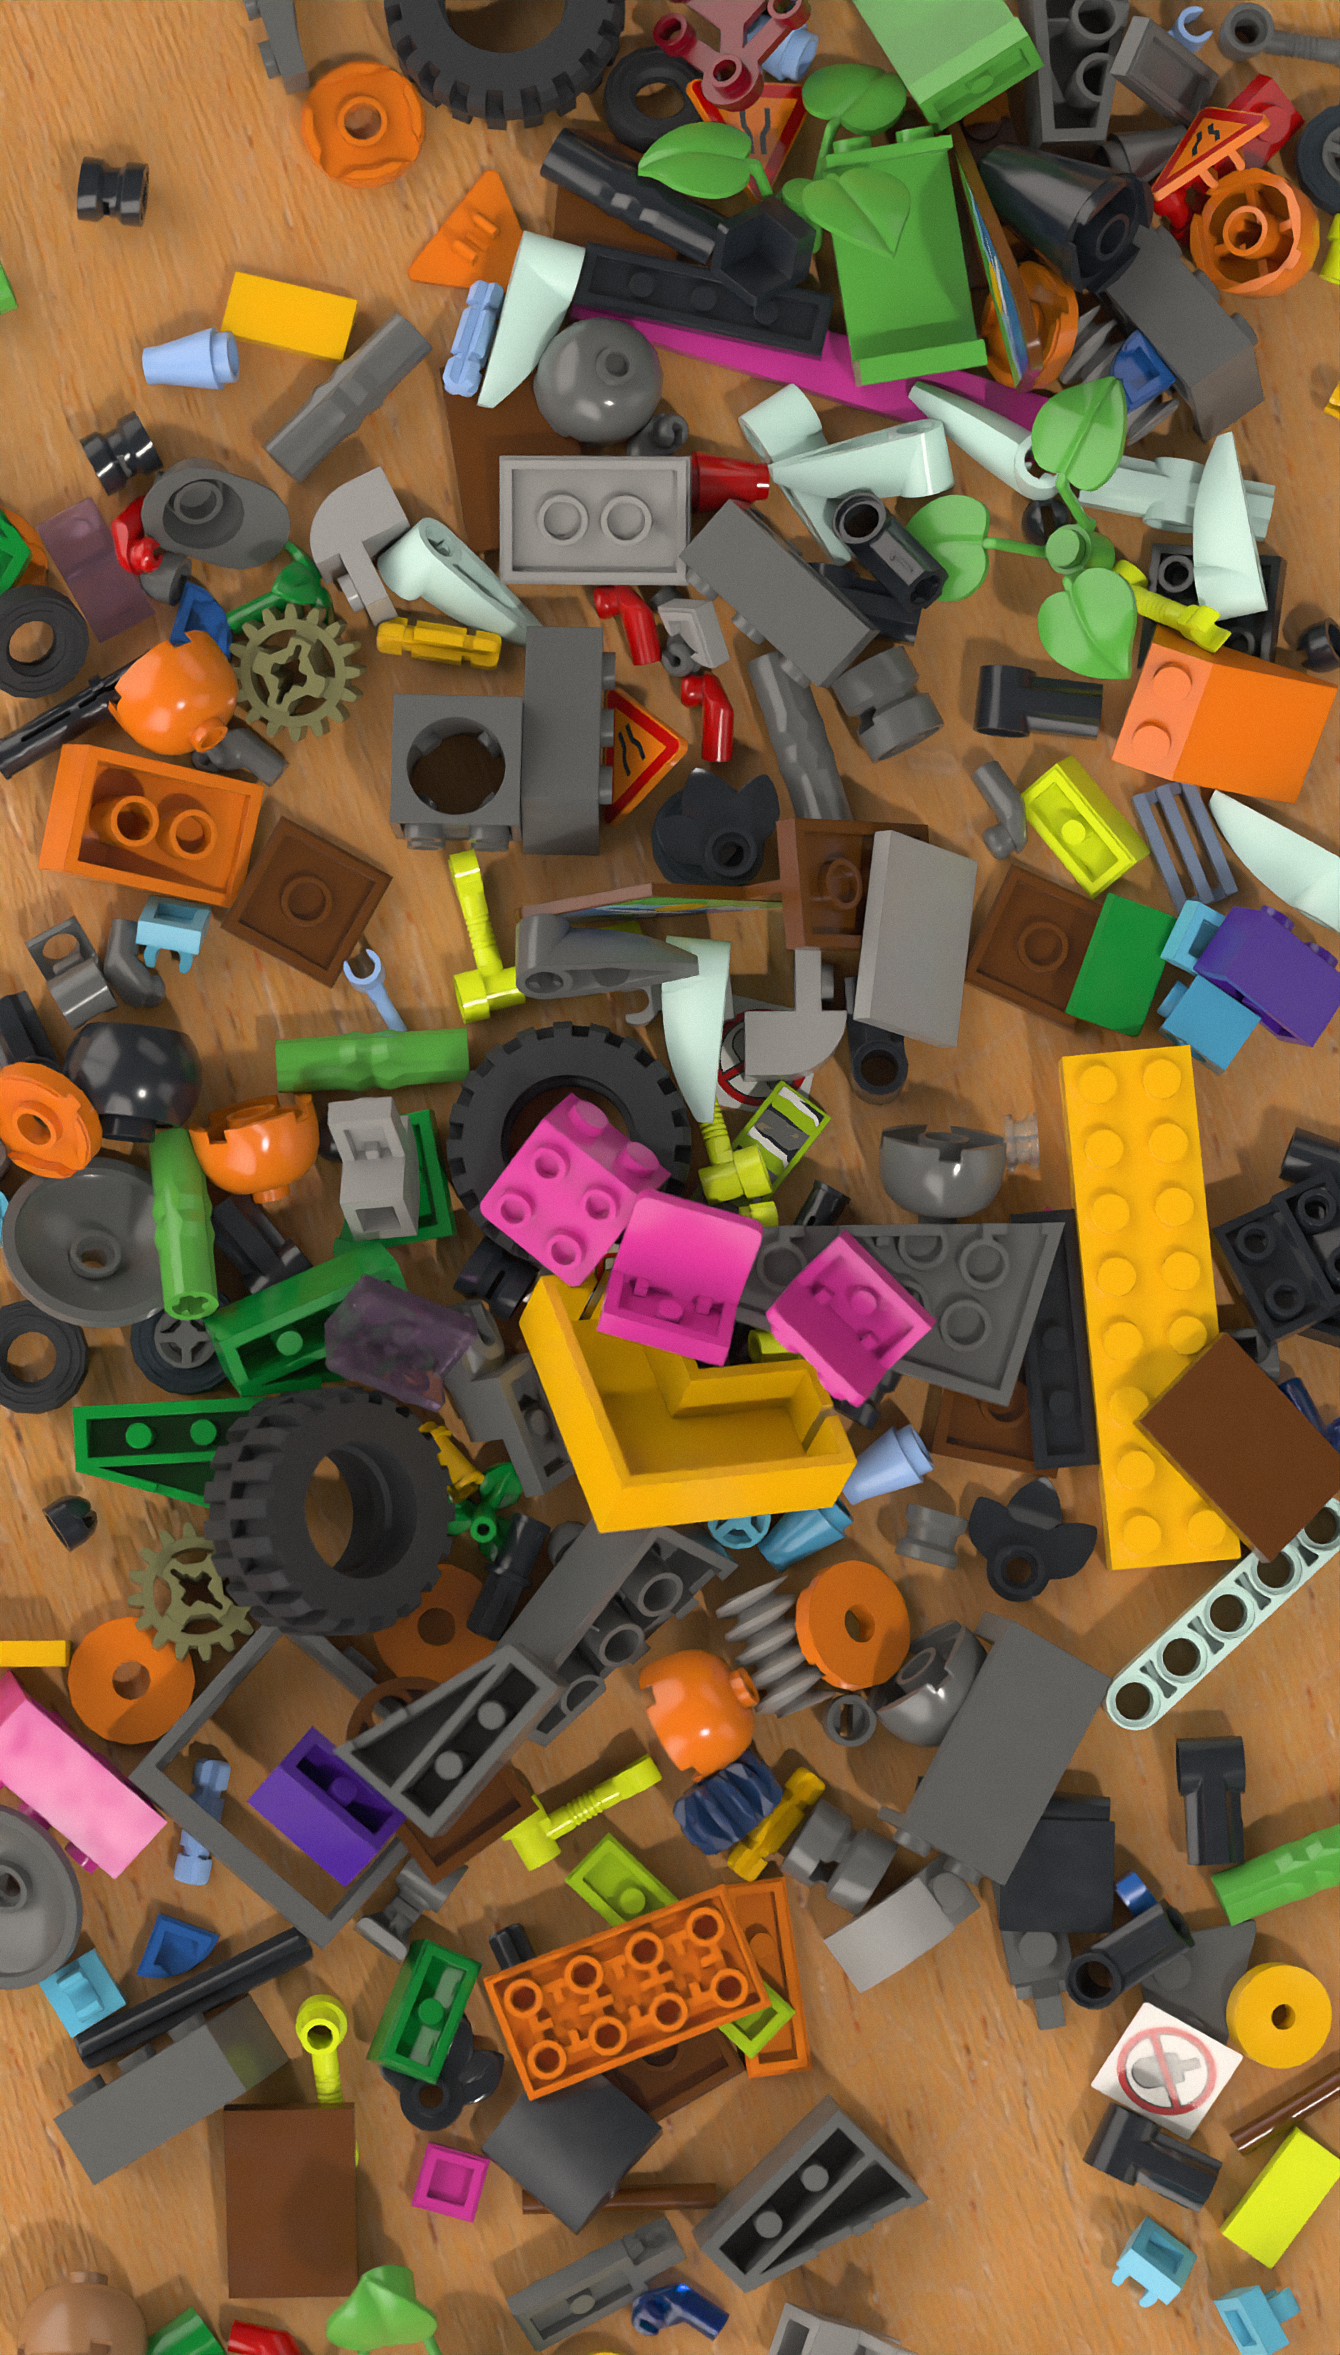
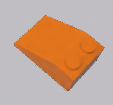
M1157 623L1120 727L1111 760L1171 781L1296 804L1339 685L1225 646H1221L1215 653L1208 652L1193 641L1185 638L1180 631Z
M63 744L37 869L230 909L246 880L264 786L93 745Z

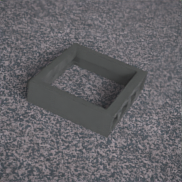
M262 1624L128 1776V1781L323 1951L408 1853L399 1838L396 1836L332 1911L325 1916L162 1773L283 1635L359 1701L370 1690L378 1686L371 1679L378 1670L350 1645L341 1653L323 1636H294L282 1633L278 1627H266ZM387 1697L375 1705L373 1713L384 1721L400 1709L406 1708L407 1705L398 1698Z

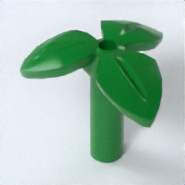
M287 541L282 548L290 554L294 562L281 570L271 587V591L226 613L228 624L236 635L244 633L242 626L247 621L255 620L261 624L264 623L262 610L275 605L281 613H284L287 604L291 602L309 605L312 608L322 605L326 607L324 623L327 625L334 623V606L331 594L328 589L321 586L319 580L322 576L314 560L298 545Z
M512 1461L495 1463L483 1471L484 1481L478 1484L480 1502L475 1504L468 1497L464 1501L455 1504V1521L448 1522L447 1536L457 1537L470 1528L472 1537L478 1541V1549L491 1563H493L512 1522L507 1518L497 1516V1510L519 1502L523 1492Z

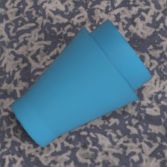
M839 1497L833 1507L785 1512L770 1533L757 1546L767 1561L779 1573H783L791 1565L846 1537L844 1530L854 1522V1518Z

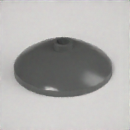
M93 1157L83 1170H78L72 1177L55 1179L41 1177L36 1174L30 1177L21 1185L8 1204L1 1230L3 1261L9 1276L19 1291L32 1304L50 1316L70 1324L90 1328H115L135 1324L148 1319L164 1309L160 1259L154 1242L156 1225L152 1216L154 1197L152 1174L124 1161ZM87 1261H95L100 1263L103 1267L91 1268L84 1265L83 1263Z
M0 1805V1989L15 1990L40 1983L61 1968L68 1960L80 1936L83 1921V1903L74 1868L55 1838L26 1814L5 1805ZM12 1876L18 1881L19 1886L14 1882Z

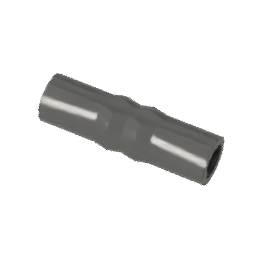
M395 311L351 357L336 366L328 380L314 388L307 401L279 428L262 448L283 471L300 484L346 437L358 431L366 416L381 407L388 394L433 348L404 317Z
M779 650L750 661L747 664V668L767 725L770 743L776 753L779 770L787 786L797 818L854 821L838 773L834 752L827 739L824 722L817 709L810 685L807 688L802 687L778 665V661L784 656Z

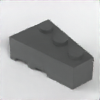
M1139 225L1132 244L1141 249L1134 262L1120 279L1106 290L1091 294L1101 305L1110 319L1115 318L1119 322L1117 329L1125 339L1136 330H1140L1176 379L1165 393L1169 397L1177 391L1191 407L1195 421L1192 429L1205 444L1265 400L1253 348L1258 344V339L1242 315L1235 312L1229 316L1218 304L1217 301L1220 300V295L1209 277L1201 269L1191 273L1180 260L1183 256L1182 251L1166 228L1160 225L1154 230L1151 226L1147 229Z
M729 499L678 556L691 568L686 573L685 578L709 600L714 601L720 595L737 611L731 618L732 622L752 641L760 645L766 638L784 655L778 661V665L799 685L807 688L813 682L817 687L829 688L880 630L829 579L823 578L802 559L803 553L791 541L786 539L784 542L762 521L765 515L753 503Z
M526 627L521 776L523 854L599 856L600 804H612L613 766H601L602 747H613L614 709L602 708L603 690H615L616 652H603V628Z
M509 1643L446 1681L426 1696L406 1708L400 1709L387 1717L383 1722L333 1751L428 1836L445 1835L571 1685L523 1643Z
M250 1994L208 2021L201 2011L168 2031L173 2043L158 2052L155 2051L151 2043L138 2049L117 2063L123 2074L108 2084L98 2074L67 2094L73 2106L53 2120L93 2185L98 2184L244 2094L290 2060Z
M827 2094L691 2232L699 2248L746 2294L818 2257V2252L853 2234L857 2237L873 2229V2224L908 2206L912 2209L929 2200L920 2185Z

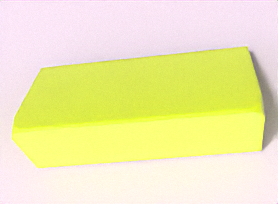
M1070 755L1056 763L1021 794L1025 801L1026 819L1092 900L1151 853L1147 844L1074 756Z
M1294 2126L1218 2230L1266 2267L1272 2269L1340 2177V2159L1298 2127Z

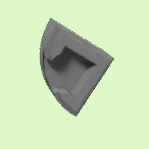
M672 599L658 607L659 615L670 636L678 633L681 635L684 641L695 651L690 656L695 662L708 668H715L730 660L711 600Z

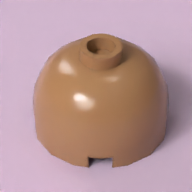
M73 2272L69 2274L68 2283L48 2287L34 2298L22 2320L18 2336L17 2355H146L148 2347L147 2323L140 2306L126 2292L107 2286L108 2276L97 2272Z

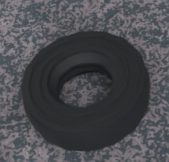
M658 45L638 48L621 58L607 77L603 95V108L608 127L622 144L638 153L645 154L666 133L690 123L704 122L686 92L688 83L694 79H703V74L680 56L670 57L666 55ZM649 84H669L676 88L683 96L684 106L677 114L670 118H651L642 113L638 108L635 100L636 95Z
M26 584L9 589L0 595V690L14 697L32 699L56 693L75 678L85 663L89 646L85 619L69 597L49 586ZM32 621H41L50 625L54 637L52 646L44 656L31 662H20L11 657L9 650L10 640L19 627Z
M22 1300L3 1306L0 1309V1405L16 1413L42 1414L62 1407L76 1395L88 1374L90 1353L81 1326L50 1316L29 1300ZM28 1332L41 1333L47 1336L54 1344L56 1351V1364L52 1372L44 1379L36 1382H25L17 1378L10 1370L7 1361L8 1349L12 1342L20 1335Z

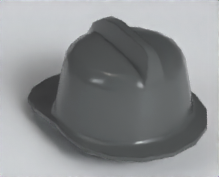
M191 457L178 461L166 471H158L154 485L144 498L141 511L144 531L148 537L154 538L159 542V547L219 567L238 570L261 566L276 557L288 541L291 526L287 506L275 491L256 481L229 473L222 464L208 458Z

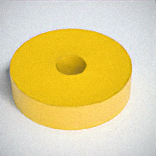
M1283 1962L1264 1963L1246 1972L1233 1987L1226 2007L1227 2029L1238 2050L1249 2059L1276 2069L1296 2067L1311 2059L1325 2043L1332 2022L1330 1999L1322 1983L1310 1972ZM1283 2004L1286 2009L1285 2020L1280 2025L1274 2026L1272 2023V2012L1277 2006Z

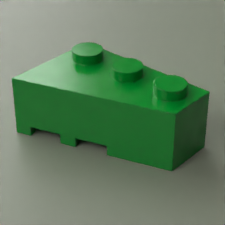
M378 1239L220 1308L209 1316L202 1317L223 1372L241 1397L322 1388L321 1383L359 1379L361 1383L381 1381V1376L418 1372L420 1376L440 1374L398 1263Z
M270 1397L72 1407L75 1471L210 1509L209 1503H203L205 1483L213 1482L216 1471L211 1469L210 1465L219 1446H229L230 1441L226 1438V1434L238 1418L249 1417L248 1414L252 1406Z

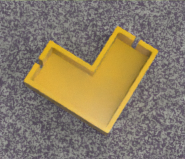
M611 1270L604 1271L582 1316L583 1320H579L597 1284L594 1272H591L588 1278L579 1286H570L557 1275L540 1276L518 1323L599 1533L833 1507L858 1462L839 1416H828L834 1404L829 1392L818 1379V1370L807 1359L699 1369L695 1359L597 1331Z

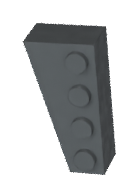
M1018 0L1019 21L1028 33L1045 65L1023 79L1028 147L1078 160H1091L1104 143L1116 85V79L1109 72L1120 49L1123 31L1127 25L1130 7L1129 0Z
M592 1517L489 1654H493L509 1643H523L571 1685L527 1739L546 1747L607 1690L604 1679L611 1672L629 1662L634 1665L651 1649L645 1641L673 1614L681 1621L699 1604L693 1596L715 1575L723 1581L739 1566L701 1524L695 1522L599 1533Z

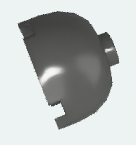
M600 316L575 322L550 340L539 359L538 371L534 374L533 390L540 413L556 433L566 439L571 436L577 441L588 443L587 447L600 449L622 444L648 423L661 399L664 374L657 351L642 332L622 320Z
M928 1124L898 1125L883 1129L881 1145L879 1147L881 1182L886 1194L901 1209L919 1214L918 1224H957V1217L978 1214L991 1204L1002 1185L1007 1158V1143H1004L1005 1138L983 1130L950 1126L952 1133L925 1132Z
M950 1620L937 1625L912 1641L908 1652L915 1656L886 1683L874 1685L869 1692L867 1700L869 1709L891 1733L903 1742L918 1747H938L941 1745L988 1656L978 1638L964 1624L961 1626L957 1620Z

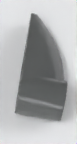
M553 914L528 916L520 920L515 927L516 987L519 992L531 998L557 999L593 995L661 984L699 975L697 955L652 937L617 930L572 928L567 920Z

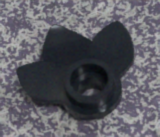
M695 767L692 769L683 789V815H673L655 823L659 843L672 860L678 864L702 867L705 875L714 883L720 886H743L752 881L759 873L763 864L762 844L776 830V821H779L780 807L775 786L768 775L762 774L750 780L735 793L734 789L720 777L705 769ZM729 846L739 848L744 855L743 861L734 867L724 865L719 859L720 852Z
M1047 1477L1036 1479L1020 1488L1011 1498L1007 1507L992 1499L978 1497L970 1514L968 1523L970 1539L975 1548L987 1559L986 1575L988 1582L996 1594L1008 1601L1024 1602L1031 1600L1045 1589L1049 1580L1063 1579L1076 1575L1085 1566L1096 1544L1097 1528L1095 1526L1084 1523H1062L1063 1514L1060 1500L1053 1484ZM1015 1557L1025 1559L1030 1566L1028 1578L1020 1583L1011 1581L1006 1574L1007 1563Z
M463 2012L436 2084H430L379 2066L383 2079L400 2092V2106L406 2119L420 2130L436 2132L454 2124L460 2117L464 2106L484 2101L494 2093L502 2078L505 2059L503 2054L496 2051L474 2050L472 2026L465 2012ZM428 2087H437L444 2093L442 2103L435 2108H426L420 2103L421 2093Z

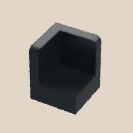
M772 196L719 224L710 273L747 304L757 306L808 279L817 230L778 198Z

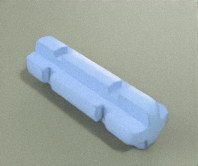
M478 280L471 285L466 300L469 307L463 310L450 351L454 356L448 359L443 374L445 390L452 395L460 394L464 397H471L478 390L482 377L479 370L485 367L497 329V324L494 321L500 318L505 299L503 287L495 282L488 283Z
M201 1758L195 1763L191 1784L196 1785L195 1793H189V1797L220 1823L225 1801L220 1796L222 1790H227L231 1768L226 1762ZM182 1829L179 1844L184 1845L183 1853L177 1854L173 1873L174 1878L186 1884L204 1885L209 1881L213 1859L208 1858L209 1852Z

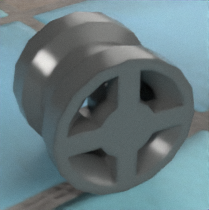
M908 1503L904 1515L909 1523L907 1532L903 1538L897 1541L894 1553L955 1570L959 1558L954 1550L956 1541L959 1536L966 1533L969 1520Z

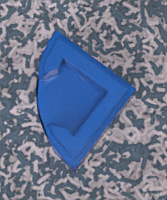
M1139 329L1132 333L1121 345L1110 365L1109 376L1116 377L1122 381L1126 396L1127 415L1169 389L1176 381L1175 377Z
M186 581L169 642L173 646L179 647L191 642L185 632L192 630L208 632L223 651L228 661L231 662L233 653L229 648L234 643L232 629L228 624L224 610L209 592L196 584Z
M1131 1869L1114 1881L1113 1890L1134 1917L1157 1903L1138 1875Z
M159 1913L136 1975L161 1979L185 1973L200 1964L212 1952L220 1938V1934Z

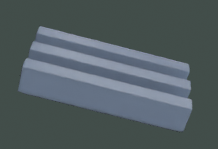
M1175 781L1131 798L1132 805L1178 917L1186 900L1201 902L1207 906L1238 893V888L1196 785ZM1182 794L1219 887L1214 889L1209 887L1173 798L1177 795ZM1159 802L1197 893L1196 896L1188 899L1150 806Z

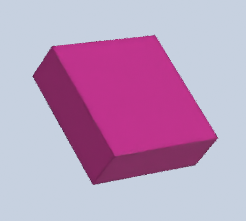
M429 2141L411 2206L473 2223L490 2159L483 2155Z

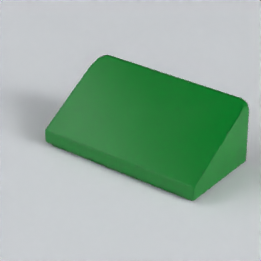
M1108 892L1065 1013L1129 1037H1138L1142 1031L1166 964V960L1160 958L1178 918Z
M413 1940L368 2050L366 2060L421 2081L436 2084L482 1963L430 1940Z

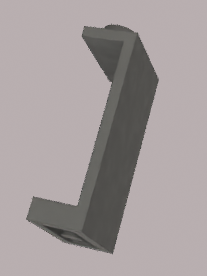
M985 1611L973 1634L993 1646L964 1704L954 1718L905 1813H899L882 1805L877 1818L897 1828L892 1840L926 1858L932 1848L948 1857L943 1869L964 1881L977 1886L983 1876L1005 1886L1113 1679L1017 1622Z

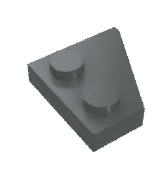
M1249 1919L1234 1926L1228 1923L1190 1931L1195 1946L1140 1982L1143 2002L1155 2006L1226 2046L1229 2038L1226 2024L1227 2002L1233 1987L1246 1973L1257 1931L1255 1920Z

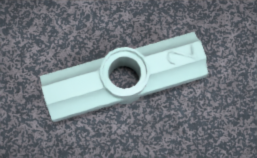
M1122 454L1121 461L1109 481L1095 491L1079 489L1078 501L1083 507L1142 518L1144 524L1156 529L1191 534L1193 533V519L1198 488L1205 465L1174 457H1157L1154 461H1148ZM1243 479L1255 540L1263 542L1271 517L1275 485Z

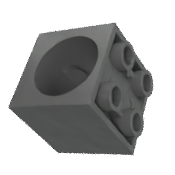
M393 694L390 824L396 839L406 840L408 849L423 851L444 850L445 840H460L471 842V850L474 849V851L506 852L509 851V842H523L521 814L523 697ZM455 736H468L478 739L494 760L501 756L505 763L504 779L497 794L494 792L490 793L476 811L462 815L438 812V806L426 794L422 792L417 796L413 791L414 771L422 755L425 756L432 752L442 743L443 739Z

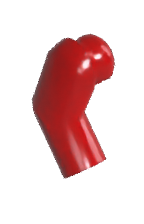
M140 495L134 499L111 522L110 526L118 564L126 572L137 576L141 575L144 571L153 572L157 570L163 559V554H153L154 549L160 546L159 542L154 538L145 537L141 511L146 495Z
M602 585L596 587L592 595L597 615L603 620L620 615L632 665L640 666L660 661L662 658L661 645L654 615L648 604L631 585Z
M704 671V675L689 673L681 679V703L687 708L703 707L701 759L712 762L731 761L733 759L734 709L719 677L710 672Z
M234 2319L228 2343V2352L242 2355H304L294 2336L288 2331Z

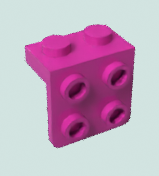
M571 1092L543 1118L481 1201L480 1210L485 1218L570 1286H579L588 1278L626 1228L637 1194L646 1189L659 1191L671 1176V1173L659 1164L656 1155L649 1148L638 1142H632L613 1127L601 1109L590 1102L580 1100Z
M650 1189L640 1191L637 1194L608 1278L597 1331L723 1367L730 1347L737 1305L762 1240V1224L748 1217Z
M846 1229L789 1283L766 1312L767 1319L772 1324L771 1331L777 1341L792 1353L798 1354L800 1352L818 1370L817 1376L819 1381L831 1395L839 1400L847 1399L857 1407L871 1395L887 1370L931 1330L936 1323V1320Z

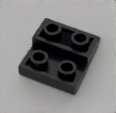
M1153 543L1147 590L1185 606H1199L1193 573V546ZM1259 555L1268 610L1219 620L1214 624L1232 633L1222 646L1275 663L1287 561L1282 556ZM1145 616L1143 617L1137 668L1140 670L1157 623L1164 625Z
M1329 1169L1272 1195L1269 1203L1211 1230L1209 1238L1267 1348L1340 1312V1189Z
M600 2073L529 2101L527 2093L524 2091L489 2136L481 2151L577 2236L621 2189L620 2181L663 2135L662 2126Z

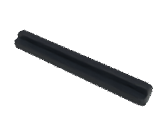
M292 1927L78 2034L74 2038L77 2053L88 2069H95L167 2033L201 2011L205 2014L311 1961L314 1957L312 1945L309 1939L295 1927Z

